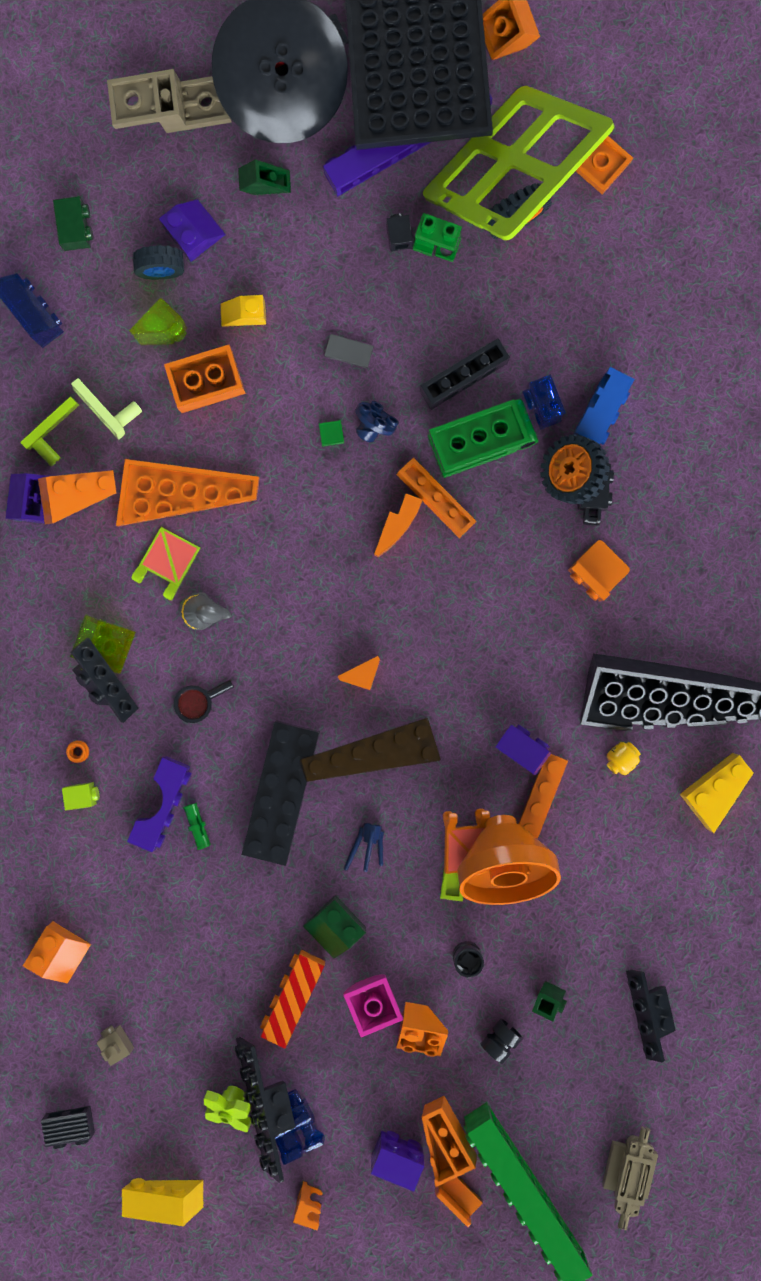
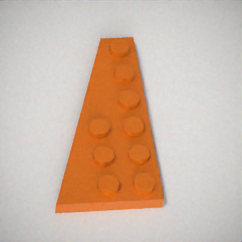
M125 459L116 526L119 527L257 500L260 478L250 475Z

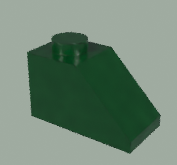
M256 159L238 168L239 191L253 195L291 193L290 170Z

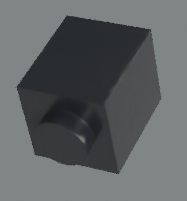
M399 213L386 218L391 252L413 248L409 215Z

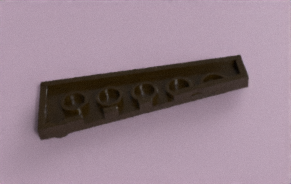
M424 718L300 759L306 782L436 762L440 761L441 758L429 720Z

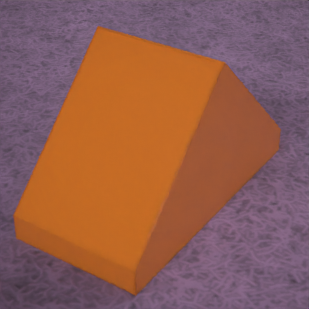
M376 656L339 675L338 678L340 681L370 690L380 659Z

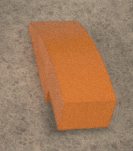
M405 494L399 514L389 512L374 556L380 557L400 540L415 519L423 499Z

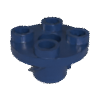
M372 401L371 403L361 402L355 409L357 417L361 420V423L356 428V433L366 442H374L379 434L393 435L399 424L395 417L383 411V406L377 401Z

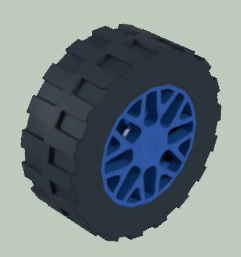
M162 245L137 249L133 252L134 274L139 278L150 280L177 278L184 273L183 252L175 247Z

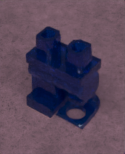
M551 374L529 382V389L522 391L529 410L534 409L533 413L540 430L560 423L562 415L566 412Z
M296 1089L288 1092L296 1128L275 1136L283 1165L303 1157V1153L306 1154L324 1145L325 1142L324 1134L317 1130L315 1125H312L315 1122V1117L306 1099H302ZM297 1130H302L305 1137V1146H303Z

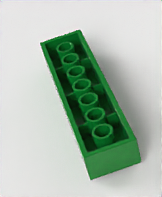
M486 1102L464 1117L466 1124L464 1129L467 1133L465 1137L472 1148L476 1146L478 1149V1157L484 1167L489 1166L492 1171L490 1175L497 1187L502 1186L504 1198L509 1206H515L518 1220L523 1226L526 1224L529 1228L528 1234L535 1245L539 1244L542 1248L541 1254L548 1265L552 1263L557 1280L585 1281L593 1275L585 1252L488 1103Z

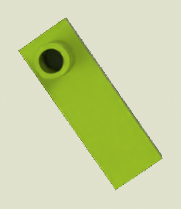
M70 396L20 443L28 450L34 448L52 467L61 457L43 438L73 412L79 404Z

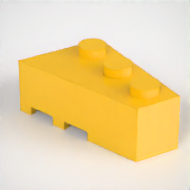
M732 753L684 790L680 796L705 828L715 833L753 775V771L740 755Z
M136 1178L122 1188V1217L184 1226L203 1208V1180L145 1181L142 1178Z

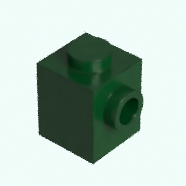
M545 981L532 1012L554 1021L557 1012L562 1014L567 1000L563 999L566 990Z

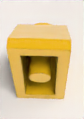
M263 295L239 296L221 303V326L266 324V309Z

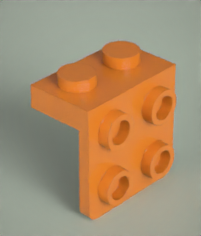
M598 540L568 571L571 573L570 577L578 585L582 584L587 589L586 593L590 598L600 602L610 595L609 592L629 573L630 568L602 540Z

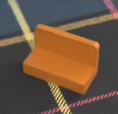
M459 1176L435 1187L436 1196L469 1227L471 1225L470 1216L483 1204V1200Z

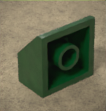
M336 895L303 925L333 959L350 949L366 933V926Z

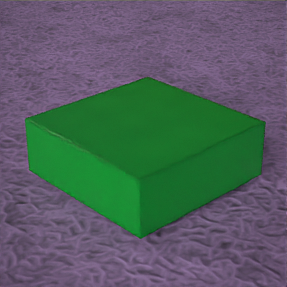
M341 420L319 423L322 447L344 444Z

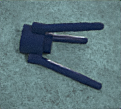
M364 823V827L359 828L358 837L347 859L344 870L347 871L363 837V841L368 843L363 871H368L372 845L376 844L377 840L379 865L383 866L384 832L381 831L382 826Z

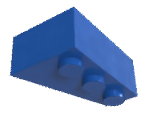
M609 367L602 376L573 435L584 436L604 445L610 434L607 430L610 424H615L620 414L617 411L621 404L624 405L630 395L628 391L635 379Z

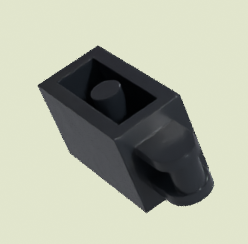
M613 470L605 472V475L609 477L607 481L603 480L602 484L605 487L603 490H597L600 493L597 497L591 496L593 500L578 504V510H583V525L599 526L601 511H605L608 509V506H611L612 492H609V485L613 483ZM589 510L596 511L595 516H589Z

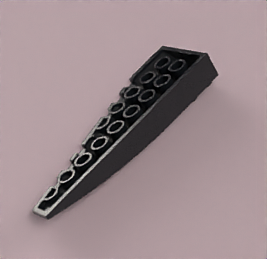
M593 653L587 675L580 723L582 725L628 731L633 730L632 724L643 725L644 729H653L654 725H666L667 728H674L676 725L687 724L690 727L726 724L728 721H737V723H747V720L760 719L761 721V683L692 668Z

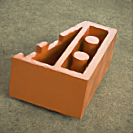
M113 470L49 476L38 479L45 524H53L116 494Z
M445 1096L425 1104L422 1121L435 1177V1187L475 1169L477 1153L468 1143L465 1137L466 1133Z

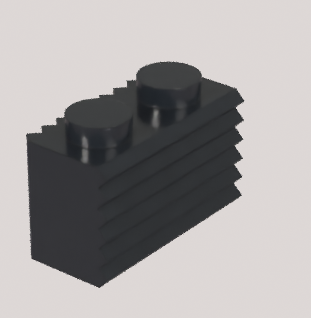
M91 1106L46 1113L41 1120L45 1147L53 1146V1149L63 1148L67 1143L73 1142L76 1145L86 1144L95 1133Z

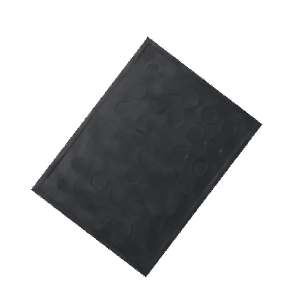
M346 0L356 150L493 136L481 0Z

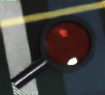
M228 680L209 691L195 685L183 687L174 698L173 707L175 713L181 720L187 723L203 721L212 710L211 699L234 688V685H232L231 680Z

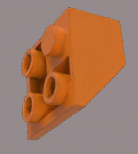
M405 1002L396 1048L408 1053H424L430 1057L441 1056L448 1036V1030L428 1006Z

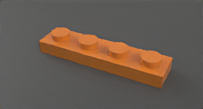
M414 458L396 474L420 499H423V502L458 538L477 522Z
M553 754L548 757L539 770L518 825L524 827L537 839L568 763V760Z

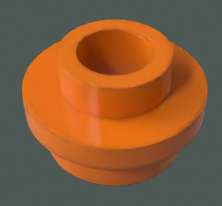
M81 740L71 742L66 749L68 759L74 763L85 761L89 756L88 745ZM76 747H79L82 750V754L80 756H77L74 753Z

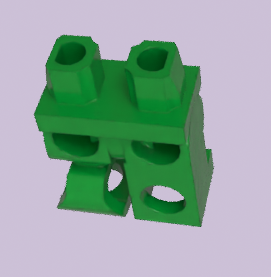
M423 213L415 234L416 239L413 250L432 256L436 245L435 256L453 262L461 242L462 226ZM440 248L453 251L450 256H444Z

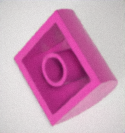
M384 974L363 979L350 986L343 994L360 1037L403 1020L389 982Z

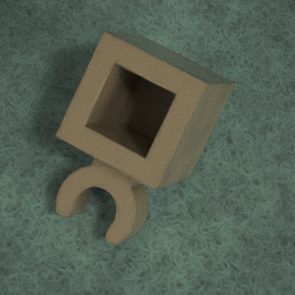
M111 1025L100 1033L102 1036L96 1042L102 1051L100 1054L105 1062L108 1061L110 1066L130 1055L134 1049L121 1025L115 1028Z

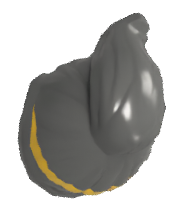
M202 592L187 596L180 602L178 608L179 616L183 619L184 624L193 630H204L222 619L225 620L231 617V613L227 608H223L215 603L206 593Z

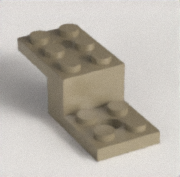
M174 69L107 80L111 119L115 129L160 122L165 132L171 133L232 123L231 118L225 112L217 97L212 76L181 82ZM133 96H137L138 102L133 106L128 105V100ZM204 98L212 99L209 106H201V101Z

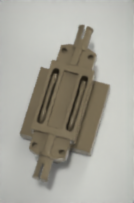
M641 1126L639 1136H629L626 1144L612 1140L602 1182L604 1189L614 1191V1208L621 1214L618 1228L622 1230H627L629 1218L638 1216L640 1206H644L645 1199H648L658 1158V1153L648 1143L651 1130L647 1127L644 1128V1126Z

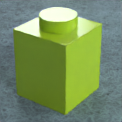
M94 782L62 788L65 811L92 807L97 804L96 800H99L98 787H94Z

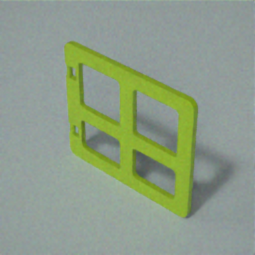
M522 86L492 116L493 136L471 138L423 191V196L428 202L444 208L446 211L481 229L489 231L502 240H510L614 129V123L609 117L532 87ZM528 105L543 111L513 145L507 146L491 139L521 106ZM557 119H563L591 130L558 166H552L525 154ZM477 154H483L497 161L465 196L446 189L449 183ZM511 169H516L543 182L510 218H505L479 205L482 199ZM446 197L451 198L447 203L443 201ZM491 219L497 221L493 226L487 224Z

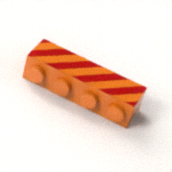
M301 950L299 955H293L289 964L292 970L289 976L284 974L279 985L283 989L279 996L274 995L269 1006L273 1010L270 1016H264L259 1027L263 1029L261 1038L284 1049L286 1048L325 966L324 960L304 950Z

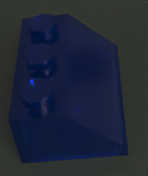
M18 273L1 277V300L35 342L44 348L64 332L60 327L63 324L55 313L50 315L46 309L49 305L41 295L36 297L33 293L35 287L27 277L22 279Z

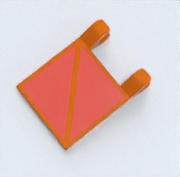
M476 809L475 818L477 825L456 827L458 821L456 813L451 811L443 813L445 826V874L457 873L459 865L479 834L485 829V822L490 818L489 811Z

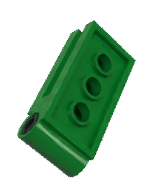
M513 399L429 429L427 437L443 478L510 455L517 450L529 448L539 442L522 399ZM495 429L502 430L504 434L496 433ZM473 437H480L483 441L477 442ZM459 444L462 449H455L452 445Z

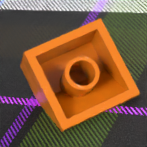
M498 0L483 13L485 44L491 60L523 50L540 38L527 0Z
M53 921L44 929L23 967L41 978L68 983L91 944Z

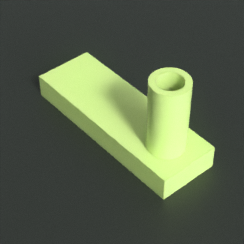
M79 378L71 383L77 395L118 440L125 435L123 427L142 412L137 403L133 401L113 417Z

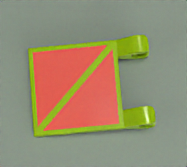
M160 527L131 578L135 582L141 583L147 570L170 582L163 596L168 600H173L200 547Z

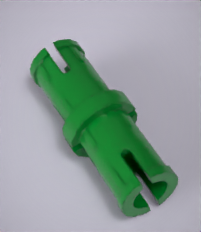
M197 802L184 806L183 809L190 825L188 829L192 831L197 850L210 846L211 843L204 827L206 822L202 821Z

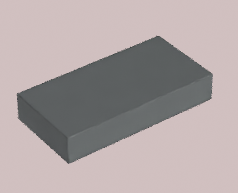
M330 334L324 356L368 369L374 346Z

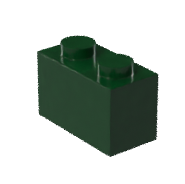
M80 196L53 200L58 241L64 251L91 248L90 240H93V232L91 226L87 224V218H90L88 204H85Z

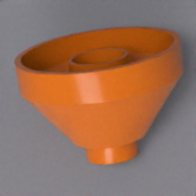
M498 815L486 820L485 829L479 834L457 870L461 895L470 901L489 905L514 904L538 898L552 891L561 880L557 856L524 827L518 825L515 817L510 815Z

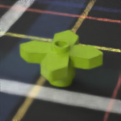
M228 1086L222 1095L207 1090L204 1097V1105L207 1106L205 1119L215 1123L223 1122L230 1124L237 1130L248 1132L251 1125V1118L248 1117L250 1103L244 1102V1091L236 1086Z

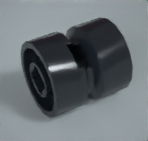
M471 941L461 942L455 947L453 961L456 971L466 978H472L481 973L484 967V959L480 948Z
M502 1018L493 1027L494 1033H488L480 1043L482 1048L501 1064L511 1055L510 1049H515L523 1040L522 1035L514 1027L509 1029L507 1027L508 1023Z

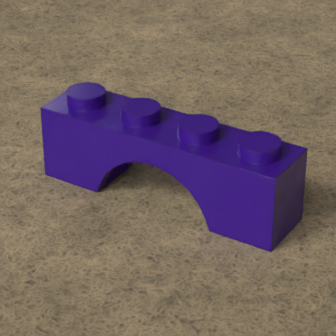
M167 756L161 759L153 779L162 790V806L155 816L139 818L135 821L127 841L128 843L150 852L156 850L157 847L161 848L166 837L163 835L165 826L170 827L174 818V814H171L174 805L178 807L183 796L180 790L190 780L192 774L188 772L190 766Z

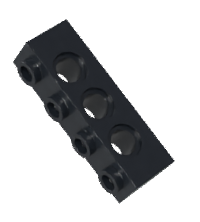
M499 338L421 384L420 393L432 410L505 366L510 356Z

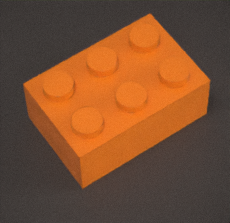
M230 345L164 364L176 406L181 413L246 394Z

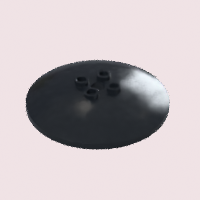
M246 0L230 13L220 27L213 46L211 71L217 97L225 112L237 126L251 136L263 141L292 143L313 136L333 118L345 94L348 64L344 44L336 27L328 16L310 1ZM278 62H284L287 65L288 71L285 76L277 75L275 66Z

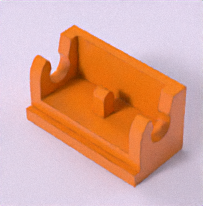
M303 1181L296 1201L293 1223L318 1230L321 1204L317 1201H312L310 1195L313 1193L322 1195L323 1193L320 1189L309 1186L307 1182Z

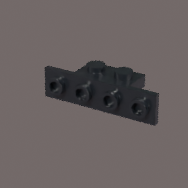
M89 638L84 639L70 652L78 662V665L72 669L76 675V680L89 692L88 696L93 703L109 705L121 723H124L139 709Z
M628 970L626 971L628 986L631 991L638 1029L643 1043V1051L646 1059L662 1063L665 1059L660 1038L676 1031L666 987L658 986L648 990L645 973Z

